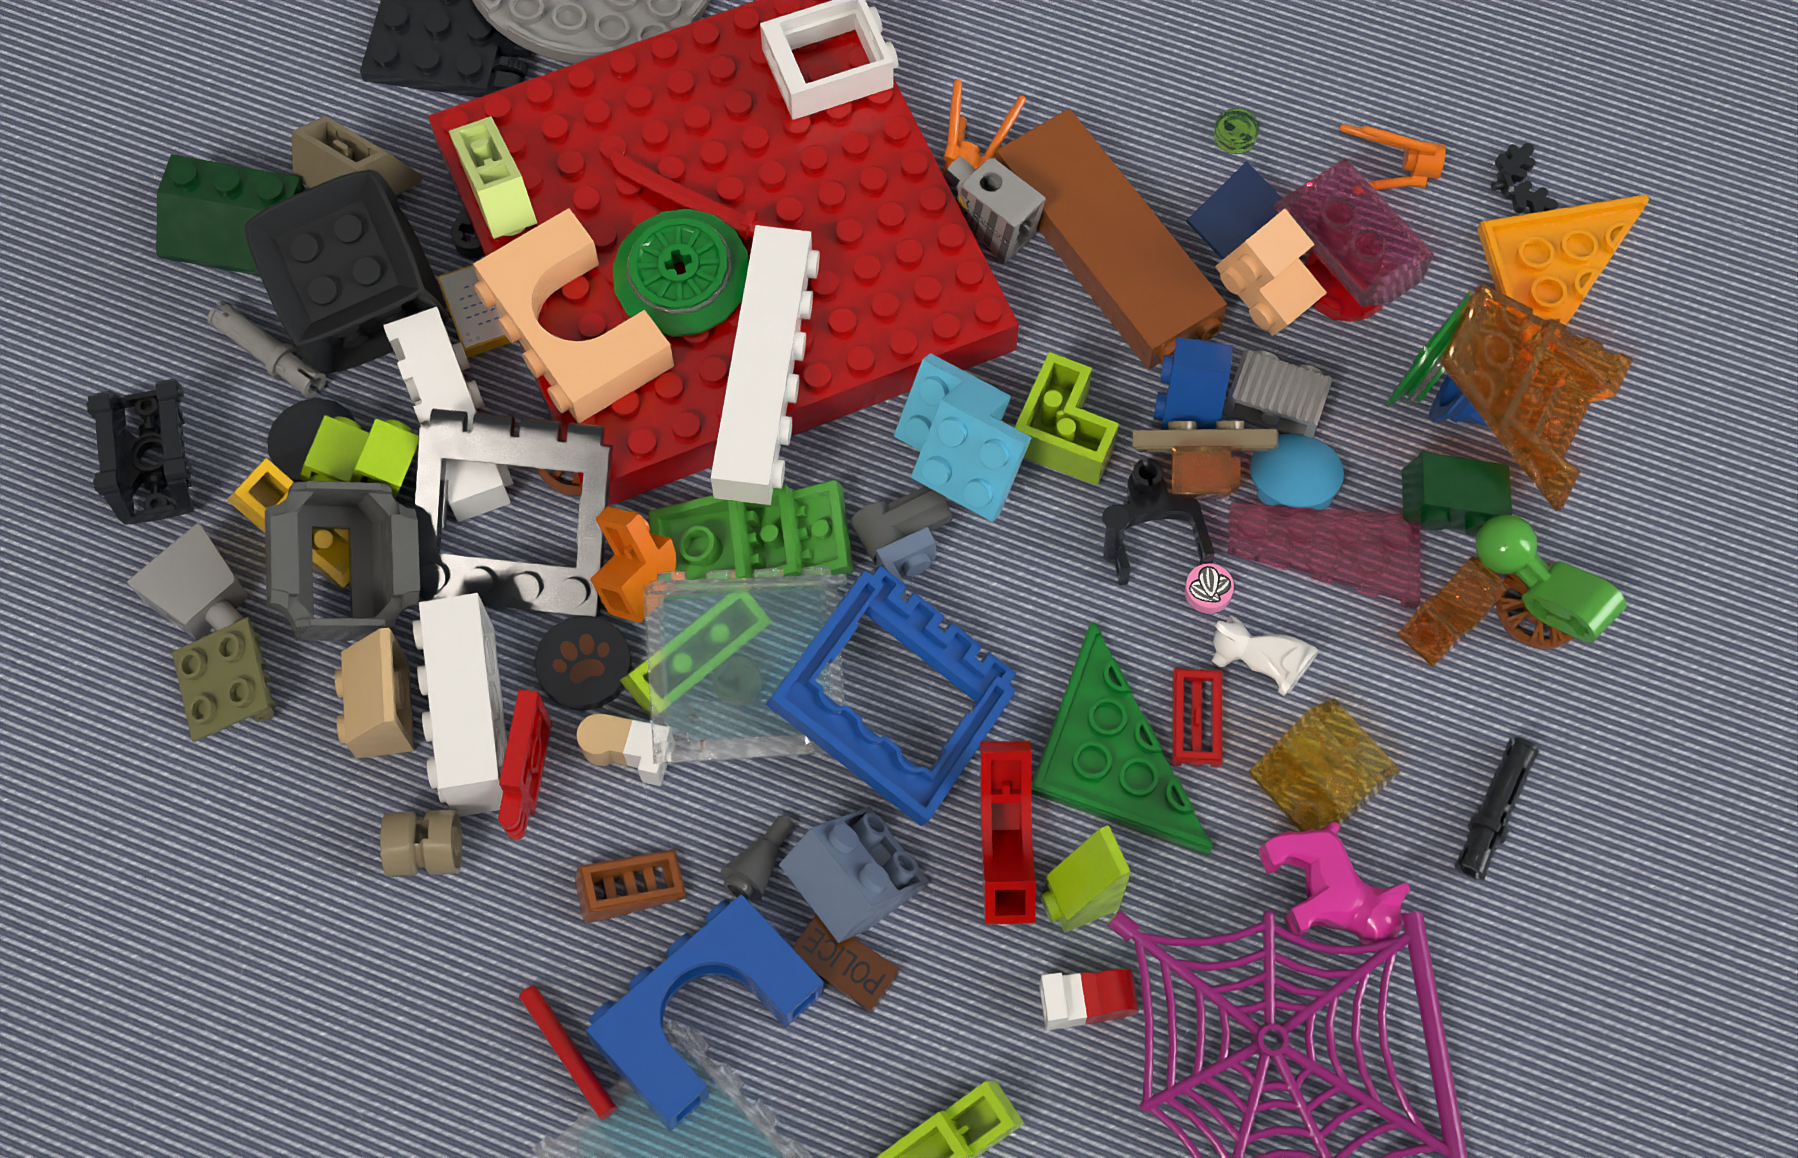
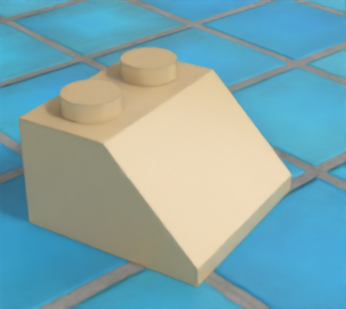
M389 627L380 628L341 652L342 669L335 670L336 692L339 698H343L344 714L337 716L338 738L341 744L347 745L356 759L414 751L409 660Z

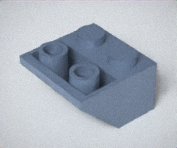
M870 806L812 827L779 864L838 943L869 930L929 884V881L919 870L914 858L905 852L888 830L885 821L876 815Z

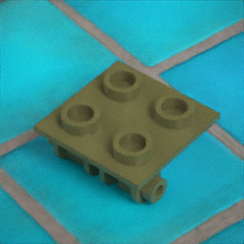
M249 617L172 652L192 742L203 739L254 716V721L256 722L267 721L274 717L273 710L277 705L276 701L272 700L269 686H266V683L270 681V675L262 671L267 668V662L262 658L259 642L261 637L259 633L254 632Z

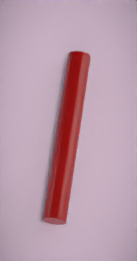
M532 985L524 989L519 994L520 1000L599 1119L604 1120L611 1116L617 1110V1106L537 986Z

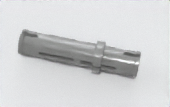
M227 301L217 303V306L225 312L224 315L214 307L210 310L207 318L208 324L218 329L266 365V370L275 379L283 378L306 398H312L317 395L309 387L310 384L317 388V390H322L326 382V375L316 371L300 358L297 349L291 344L280 343L232 307Z

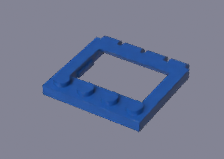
M880 565L872 575L865 570L856 579L765 705L918 825L923 826L929 822L979 747L980 742L983 741L1016 692V689L1009 684L1016 672L991 652H988L979 661L976 655L982 648L981 644L953 622L944 631L940 630L938 626L943 620L944 615L915 592L912 593L906 602L901 599L900 596L907 586ZM863 614L867 615L976 702L972 709L964 715L940 750L942 753L930 770L924 766L918 768L901 754V748L885 735L879 737L862 723L861 716L847 705H838L823 693V686L815 681L826 664H831L854 634L859 627L857 622Z

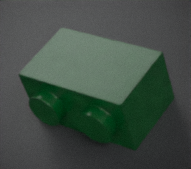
M1422 451L1401 470L1403 522L1421 524L1427 530H1443L1446 528L1463 530L1467 535L1477 537L1478 531L1487 520L1494 516L1512 515L1509 465Z

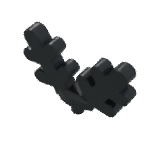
M1525 143L1520 149L1516 145L1511 144L1505 154L1498 155L1495 160V165L1499 170L1496 175L1497 181L1491 183L1492 191L1500 190L1506 200H1512L1514 211L1519 214L1523 213L1526 207H1529L1530 213L1554 210L1558 207L1556 200L1546 197L1548 195L1546 188L1541 187L1536 192L1530 191L1532 183L1528 180L1523 182L1527 176V171H1531L1536 163L1530 157L1534 152V147L1530 143ZM1513 181L1522 183L1519 186L1514 185Z

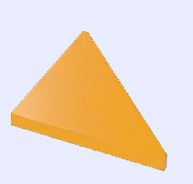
M1647 194L1480 222L1477 231L1524 381L1531 380L1649 201Z

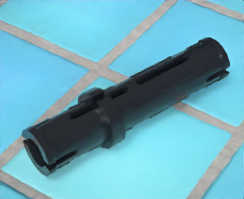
M1521 738L1509 739L1483 804L1477 815H1472L1467 825L1470 832L1463 850L1454 865L1455 869L1462 875L1474 880L1479 878L1484 880L1498 845L1505 842L1509 833L1507 829L1509 818L1525 785L1529 771L1539 754V749L1533 743Z

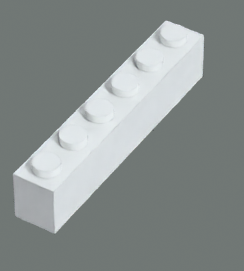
M755 226L711 473L714 498L771 505L773 489H782L785 460H779L781 445L789 446L792 417H787L786 411L788 402L796 403L799 375L793 374L795 360L803 361L806 333L800 332L802 319H810L813 303V291H807L808 279H816L819 269L820 251L812 250L810 231Z

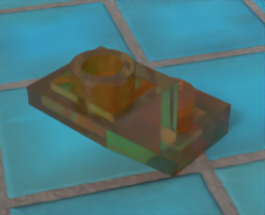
M1473 556L1465 562L1437 595L1424 602L1397 635L1433 667L1484 619L1511 587L1493 571L1484 567L1476 556Z

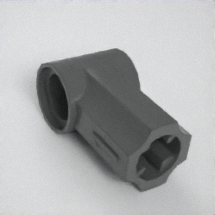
M924 486L889 504L886 501L871 503L855 513L850 523L873 563H876V550L926 527L932 531L952 521V514L945 497Z

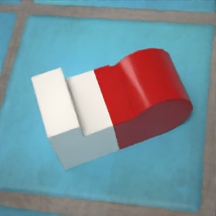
M1112 969L1093 974L1085 972L1062 975V973L1041 975L1039 989L1046 1031L1126 1018L1139 1012L1133 971L1130 969Z

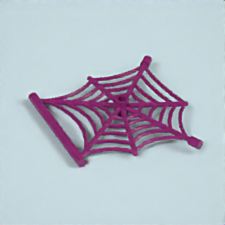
M1118 910L1107 926L1127 942L1130 939L1135 942L1142 985L1145 1017V1064L1143 1100L1139 1104L1140 1110L1151 1112L1172 1130L1193 1158L1203 1157L1183 1129L1157 1106L1166 1102L1187 1117L1212 1143L1220 1158H1244L1248 1144L1274 1135H1299L1310 1138L1319 1157L1303 1150L1276 1149L1256 1155L1253 1158H1332L1324 1138L1344 1120L1368 1108L1390 1122L1378 1125L1359 1135L1333 1158H1347L1368 1140L1397 1128H1401L1425 1144L1391 1151L1380 1158H1403L1433 1151L1441 1153L1446 1158H1468L1423 912L1403 913L1402 918L1405 932L1397 938L1359 946H1334L1310 941L1276 925L1275 915L1271 910L1264 912L1263 922L1233 933L1205 938H1171L1143 933L1138 930L1139 924L1121 910ZM1263 931V949L1237 959L1199 962L1175 959L1156 944L1209 946L1237 941ZM1275 934L1305 948L1329 954L1358 955L1378 952L1356 969L1324 970L1299 964L1275 952ZM1406 945H1408L1443 1141L1427 1131L1411 1107L1396 1075L1388 1046L1386 1008L1389 979L1397 952ZM1145 950L1160 961L1168 1017L1166 1089L1153 1096L1154 1021ZM1264 958V972L1238 982L1214 986L1208 985L1189 970L1213 971L1236 968ZM1275 961L1296 972L1320 978L1342 979L1327 990L1299 987L1275 976ZM1384 961L1386 962L1380 981L1377 1012L1379 1043L1388 1078L1403 1110L1410 1120L1382 1104L1367 1072L1360 1041L1361 1002L1371 971ZM1170 970L1194 987L1197 1008V1038L1193 1074L1175 1083L1177 1061L1176 1005ZM1264 981V1000L1254 1004L1235 1006L1220 994L1243 989ZM1358 981L1352 1005L1351 1039L1358 1071L1368 1094L1349 1083L1336 1054L1333 1027L1339 995ZM1275 986L1293 994L1317 998L1307 1005L1275 999ZM1204 995L1218 1006L1222 1039L1219 1060L1202 1069L1206 1033ZM1328 1003L1325 1032L1328 1057L1335 1073L1317 1063L1313 1041L1316 1012ZM1275 1008L1297 1012L1282 1024H1275ZM1264 1009V1024H1258L1247 1013H1255ZM1228 1015L1252 1033L1251 1043L1228 1055L1231 1033ZM1305 1020L1307 1021L1304 1039L1307 1056L1289 1045L1288 1036L1289 1032ZM1268 1030H1271L1276 1036V1044L1272 1049H1268L1263 1042V1037ZM1259 1053L1260 1056L1255 1074L1253 1075L1240 1062ZM1271 1056L1283 1082L1274 1080L1264 1083ZM1284 1056L1304 1068L1297 1075L1296 1079ZM1228 1068L1242 1074L1251 1085L1247 1103L1231 1088L1219 1082L1213 1076ZM1311 1073L1332 1085L1308 1103H1306L1300 1091L1302 1083ZM1204 1082L1223 1093L1243 1113L1239 1131L1215 1106L1191 1088ZM1277 1089L1289 1092L1293 1101L1272 1099L1259 1102L1261 1092ZM1341 1091L1359 1102V1104L1337 1114L1320 1130L1311 1114L1321 1103ZM1183 1093L1212 1115L1236 1142L1232 1157L1229 1156L1219 1138L1199 1116L1174 1097ZM1272 1108L1297 1110L1305 1128L1299 1126H1273L1250 1133L1256 1112Z

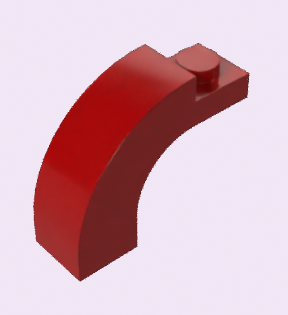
M980 742V827L985 924L1036 923V878L1031 817V742Z

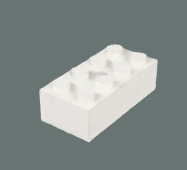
M478 593L419 602L420 620L413 621V633L416 647L418 650L423 649L425 665L418 666L417 673L421 694L428 695L430 711L422 713V724L426 741H432L434 748V758L427 759V773L432 789L437 788L440 802H447L450 809H457L460 817L500 810L503 791L499 782L507 748V737L494 626Z

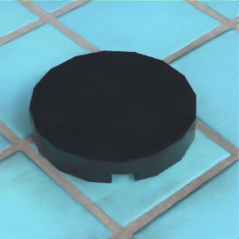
M321 398L302 400L286 408L273 422L267 438L268 455L274 465L294 483L306 482L299 478L324 416L326 415L331 418L341 416L355 421L350 411L336 401Z

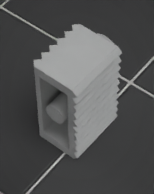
M1244 350L1223 414L1269 429H1277L1278 432L1284 434H1303L1313 438L1333 378L1329 375L1324 376L1320 369L1311 365L1296 367L1294 364L1288 365L1285 361L1280 362L1277 356L1267 351L1252 353L1250 350Z

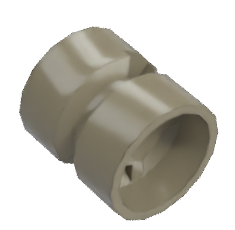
M457 809L429 810L423 818H419L414 811L386 812L383 815L380 830V850L382 867L387 877L415 876L421 868H425L429 875L458 874L460 872L463 843L461 820Z

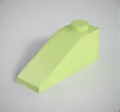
M490 116L450 130L451 140L493 239L503 235L513 236L519 234L526 227L537 224L523 178L492 117Z

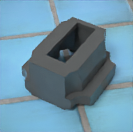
M297 482L292 483L289 487L288 496L285 501L278 505L268 506L265 510L267 607L277 609L285 614V617L291 624L292 631H294L296 641H360L380 628L389 627L392 631L395 628L396 618L399 613L412 609L419 604L418 519L414 509L406 508L399 503L397 504L392 497L391 486L381 483ZM312 529H348L351 618H314Z

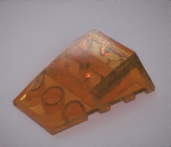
M1483 284L1477 286L1439 362L1461 394L1517 461L1555 511L1562 510L1580 473L1577 468L1564 458L1590 403L1617 395L1633 359L1622 353L1612 354L1602 349V343L1588 336L1580 338L1566 331V325L1554 319L1544 320L1534 315L1532 308Z

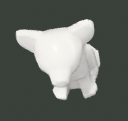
M1232 615L1229 616L1227 622L1218 621L1215 625L1217 630L1215 631L1213 644L1216 652L1212 662L1218 667H1225L1229 663L1241 659L1252 671L1262 672L1275 679L1279 686L1278 693L1283 696L1295 687L1319 653L1316 647L1292 636L1282 634L1252 636L1243 624Z

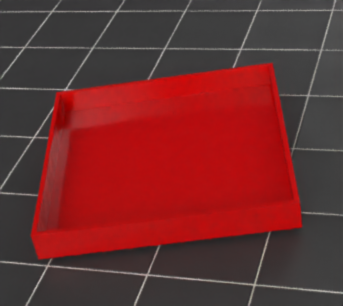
M755 0L428 115L437 147L462 207L466 212L483 257L570 208L594 241L599 265L553 292L540 309L538 323L548 333L560 339L568 341L594 339L630 319L614 292L612 267L621 243L639 223L661 212L686 209L620 175L608 157L609 149H614L648 169L741 213L746 214L748 208L757 211L758 220L777 228L810 231L812 250L820 251L817 278H809L807 291H813L810 319H802L800 332L806 333L803 361L795 360L793 374L799 375L796 403L788 402L786 416L792 417L791 436L911 391L922 359L929 353L964 371L1016 351L1019 323L894 77L893 88L792 120L762 50L760 23L832 0ZM856 30L791 50L806 84L870 63ZM490 116L523 178L537 220V224L526 227L519 234L513 236L503 235L493 239L449 134L450 130ZM751 238V240H750V242H749L748 245L745 244V243H743L744 246H745V248H746L747 251H748V258H749V260H750V254H751V248H752L753 238ZM683 262L674 264L677 275L686 273ZM741 304L725 322L702 334L680 337L664 335L671 346L674 367L580 423L604 426V444L613 445L608 506L713 467ZM520 343V346H521V348H522V350H523V353L526 352V350L524 349V347H523V346L521 345V343ZM533 375L551 420L561 421L562 423L561 440H567L569 423H577L569 410L561 413L555 406L547 391L551 385L544 375L538 378ZM574 472L582 491L583 473Z

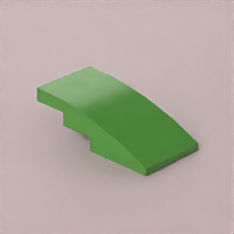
M837 480L794 491L786 484L782 486V489L774 488L771 505L717 499L710 495L648 511L650 532L671 538L676 553L674 580L663 601L722 596L739 585H742L747 592L761 591L854 572L843 487Z

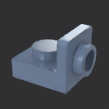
M929 528L921 529L876 550V567L878 568L881 565L901 582H903L901 578L903 574L911 577L925 571L936 558V541ZM906 589L903 591V593H902L901 596H900V598L903 599L905 602H906Z

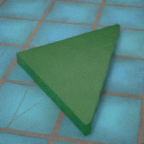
M1090 622L1032 781L1031 794L1209 856L1213 847L1209 836H1206L1194 813L1195 809L1178 777L1174 775L1154 731L1146 716H1143L1124 674L1101 636L1098 625Z

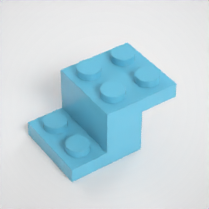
M931 353L924 357L894 433L895 438L921 451L911 478L993 522L1002 511L1032 439L1027 434L1002 422L1011 396Z

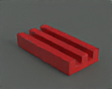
M1174 668L1172 673L1171 766L1191 763L1192 767H1201L1202 764H1210V767L1214 768L1221 767L1222 670ZM1184 680L1191 681V751H1183ZM1202 681H1211L1210 752H1202Z

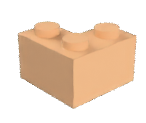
M1286 209L1277 214L1215 266L1220 273L1224 286L1243 300L1249 308L1252 320L1260 328L1267 330L1271 336L1287 327L1327 293L1299 259L1301 255L1315 244Z

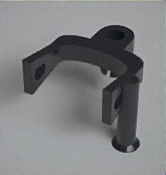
M1147 459V465L1144 466L1143 460H1139L1134 465L1133 472L1130 474L1127 483L1129 503L1111 505L1102 514V520L1106 525L1103 557L1107 562L1114 563L1119 586L1128 584L1130 564L1123 543L1124 532L1127 528L1143 522L1161 519H1177L1188 522L1193 528L1200 565L1213 564L1215 553L1199 502L1189 496H1169L1161 464L1156 460Z

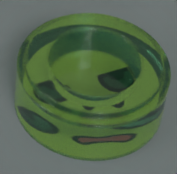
M1240 108L1228 109L1222 112L1216 120L1213 133L1214 140L1217 146L1227 153H1245L1252 149L1257 141L1259 123L1256 117L1247 110Z

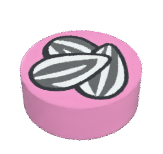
M1211 563L1202 564L1194 568L1188 575L1185 585V597L1188 603L1195 610L1206 614L1217 613L1223 610L1229 604L1234 591V582L1229 572L1223 567Z

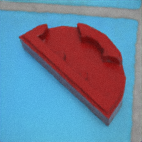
M1314 247L1306 259L1305 266L1327 292L1313 304V307L1318 312L1333 320L1354 322L1368 319L1382 309L1384 303L1382 300Z

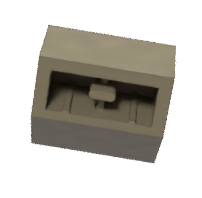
M323 116L291 131L293 176L300 177L302 183L310 188L339 176L363 170H375L380 173L395 195H399L422 183L421 174L390 153L327 116Z

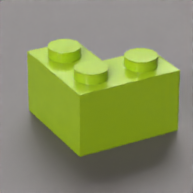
M1048 352L1014 427L1032 437L1024 458L1098 486L1114 451L1119 423L1082 410L1089 394L1092 368Z
M325 415L305 460L299 479L303 481L381 483L391 486L392 497L395 499L419 443V436L412 433V429L409 426L396 420L389 419L384 422L376 418L370 433L361 430V426L349 418L341 416L331 418Z

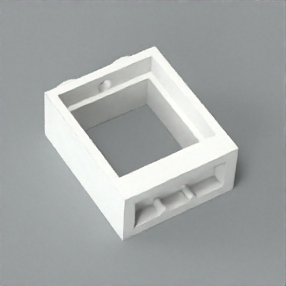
M832 0L760 23L762 50L792 120L893 88V69L899 66L897 54L891 41L884 42L881 35L882 23L875 6L869 8L866 0ZM856 30L870 63L806 84L791 50Z

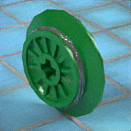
M692 209L661 212L639 223L621 243L612 267L614 292L630 318L645 310L663 335L680 337L702 334L725 322L742 303L749 265L748 251L735 229L713 214ZM683 262L686 273L677 275L674 264Z
M1469 291L1440 329L1434 332L1413 360L1411 368L1384 404L1386 407H1389L1405 396L1408 397V402L1420 403L1450 365L1479 324L1475 320L1476 316L1474 314L1468 315L1473 296L1472 291Z

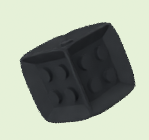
M375 170L352 172L321 183L266 208L244 225L252 258L281 324L296 345L297 352L301 358L320 373L328 374L351 369L393 352L394 350L383 326L385 324L434 307L438 308L444 324L449 320L442 293L422 246L407 217L399 208L394 191L381 174Z

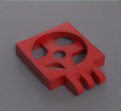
M518 689L499 782L503 795L498 820L511 840H520L525 836L529 815L535 814L551 734L552 721L538 691Z

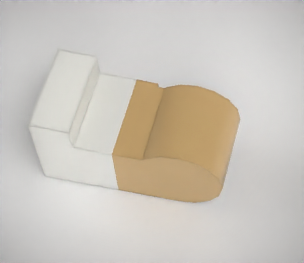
M593 714L587 716L580 723L576 736L584 757L590 763L596 766H606L615 762L638 768L643 783L657 786L662 785L674 742L669 727L607 714Z

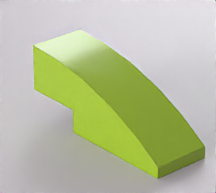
M989 1080L983 1082L945 1111L937 1112L876 1158H977L1025 1123L997 1081Z

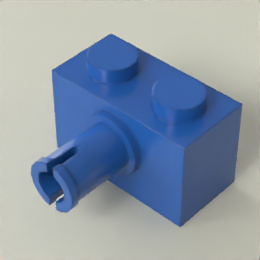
M1176 338L1174 355L1164 354L1160 382L1168 383L1167 393H1157L1153 419L1162 421L1161 430H1168V422L1172 421L1197 422V430L1216 429V421H1221L1230 376L1232 345L1206 342L1199 339Z

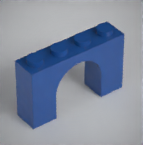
M742 894L731 903L726 899L717 904L706 916L705 921L707 924L693 936L690 933H686L678 938L668 949L667 955L669 957L655 969L648 966L640 971L629 983L628 988L630 991L616 1003L612 1000L607 1001L589 1018L591 1025L586 1029L589 1042L670 1132L709 1097L708 1086L671 1046L663 1032L665 1010L671 998L681 987L692 980L705 976H724L734 979L745 985L785 1028L823 994V980Z

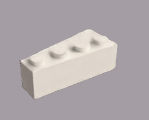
M434 307L383 325L388 340L399 361L397 364L413 403L416 405L413 407L420 426H430L431 411L433 408L467 412V430H472L473 417L477 413L476 409L485 405L476 381L473 380L466 383L462 371L470 368L461 342L452 345L438 308ZM446 459L445 480H449L447 499L458 522L511 503L505 487L514 483L507 465Z

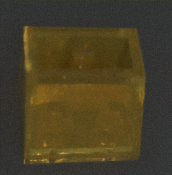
M1335 698L1309 709L1248 771L1300 832L1321 829L1331 822L1342 825L1369 803L1401 772Z

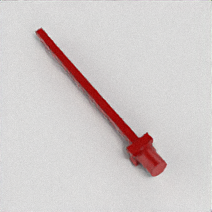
M614 149L608 150V157L620 175L686 209L717 216L738 232L742 243L749 244L751 238L754 237L756 225L774 227L759 221L757 211L748 208L746 214L741 213L648 169Z

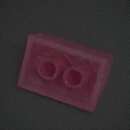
M1346 158L1331 166L1274 205V209L1278 214L1284 209L1288 211L1315 244L1310 248L1312 252L1361 306L1389 304L1423 281L1434 255Z

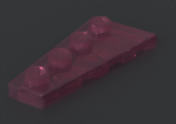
M1241 503L1230 504L1228 513V554L1285 571L1292 568L1312 574V579L1329 584L1332 580L1359 588V593L1376 598L1378 595L1401 601L1400 605L1417 610L1420 604V524L1404 521L1403 514L1333 509L1316 510L1313 508Z

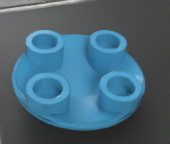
M1303 434L1279 435V449H1276V452H1254L1250 461V474L1258 488V498L1266 505L1271 506L1282 504L1289 507H1311L1316 510H1323L1331 505L1333 497L1340 490L1344 479L1343 465L1335 451L1324 442L1314 437L1304 436Z

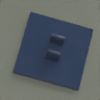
M1247 161L1186 220V223L1222 260L1284 209L1288 211L1303 231L1308 227L1306 222Z

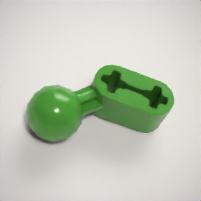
M1516 515L1494 516L1484 522L1476 537V554L1484 567L1494 573H1515L1529 587L1522 596L1523 603L1530 613L1541 622L1581 641L1591 643L1626 609V600L1623 595L1608 581L1561 561H1557L1549 567L1536 554L1537 535L1529 522Z

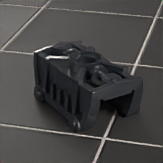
M177 379L159 381L155 384L156 390L125 395L122 398L112 391H105L88 396V401H86L87 411L95 419L100 472L95 473L93 485L95 491L100 496H104L117 518L124 525L167 519L194 512L189 493V487H192L190 479L192 467L185 455L182 427L185 424V418L180 408L184 391ZM134 407L139 417L144 420V424L138 427V438L127 431L125 408ZM160 415V424H157L155 419ZM153 447L163 449L164 457L158 464L154 466L141 464V458L148 449ZM143 483L144 488L150 490L151 494L144 502V510L136 511L135 513L133 495ZM169 486L177 505L170 504L169 500L162 494V489Z

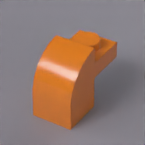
M607 506L595 519L615 555L590 580L610 615L641 623L664 600L671 588L676 571L675 548L671 538L649 533L650 526L639 513Z

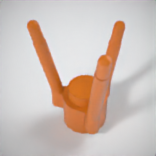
M959 79L955 80L942 174L944 175L947 168L958 157L965 159L976 170L987 159L994 158L996 150L1000 148L1026 102V97L1021 95L1017 98L983 156H980V148L977 145L964 141L967 119L964 116L960 117L962 81Z
M1348 124L1340 125V131L1343 133L1405 150L1402 169L1410 171V176L1360 182L1357 185L1359 191L1406 186L1425 188L1428 178H1440L1445 161L1446 150L1444 144L1419 141L1367 125L1362 128Z

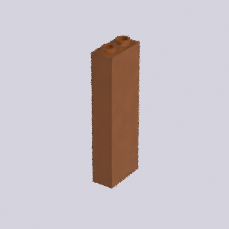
M1070 108L996 150V160L1046 198L1037 226L1038 230L1148 370L1163 363L1164 354L1174 355L1177 337L1208 341L1219 333L1223 327L1227 303Z

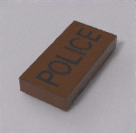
M817 914L792 947L825 983L871 1014L900 973L898 967L854 937L838 943Z

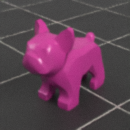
M1331 822L1317 830L1303 832L1287 831L1276 835L1259 848L1258 854L1266 874L1279 870L1282 864H1289L1306 870L1307 900L1291 908L1290 913L1284 916L1289 932L1301 937L1313 926L1348 930L1356 935L1363 944L1397 938L1402 929L1401 904L1410 891L1409 884L1404 883L1388 888H1379L1364 883L1355 872L1345 847L1337 836L1340 830L1338 823Z

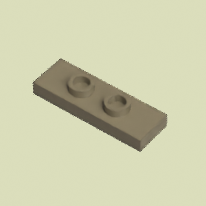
M1172 421L1168 422V430H1133V447L1138 452H1276V449H1279V432L1277 429H1244V421H1216V429L1197 430V422Z

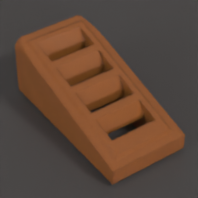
M675 849L578 866L575 875V886L584 924L619 917L682 900L686 897ZM654 868H662L666 889H657L653 872ZM635 873H642L646 892L638 893L634 878ZM619 877L622 878L625 896L617 897L614 879ZM601 882L605 899L597 901L593 884Z

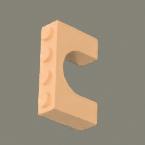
M570 208L473 263L479 281L473 287L483 305L487 309L494 306L501 315L497 320L508 340L512 344L519 340L526 352L522 353V356L536 378L544 375L551 387L547 391L561 413L569 410L577 423H581L674 367L670 343L645 310L605 334L585 341L560 339L548 333L538 323L540 309L553 292L599 265L594 241Z

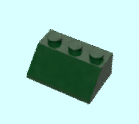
M171 154L157 191L156 254L162 259L260 276L247 243L245 223L266 208L305 191V187L298 176Z

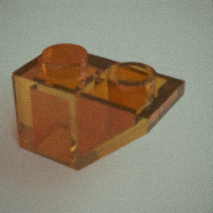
M1173 446L1172 497L1229 500L1231 489H1239L1240 458H1231V446Z

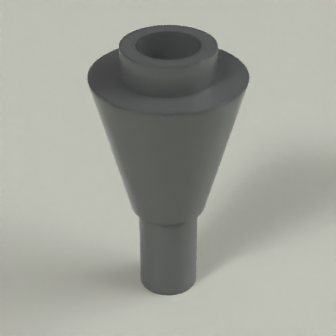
M779 815L763 838L756 840L721 869V874L725 879L723 884L729 893L736 898L742 894L747 900L749 898L755 900L762 899L779 853L778 849L794 828L793 823L789 819Z

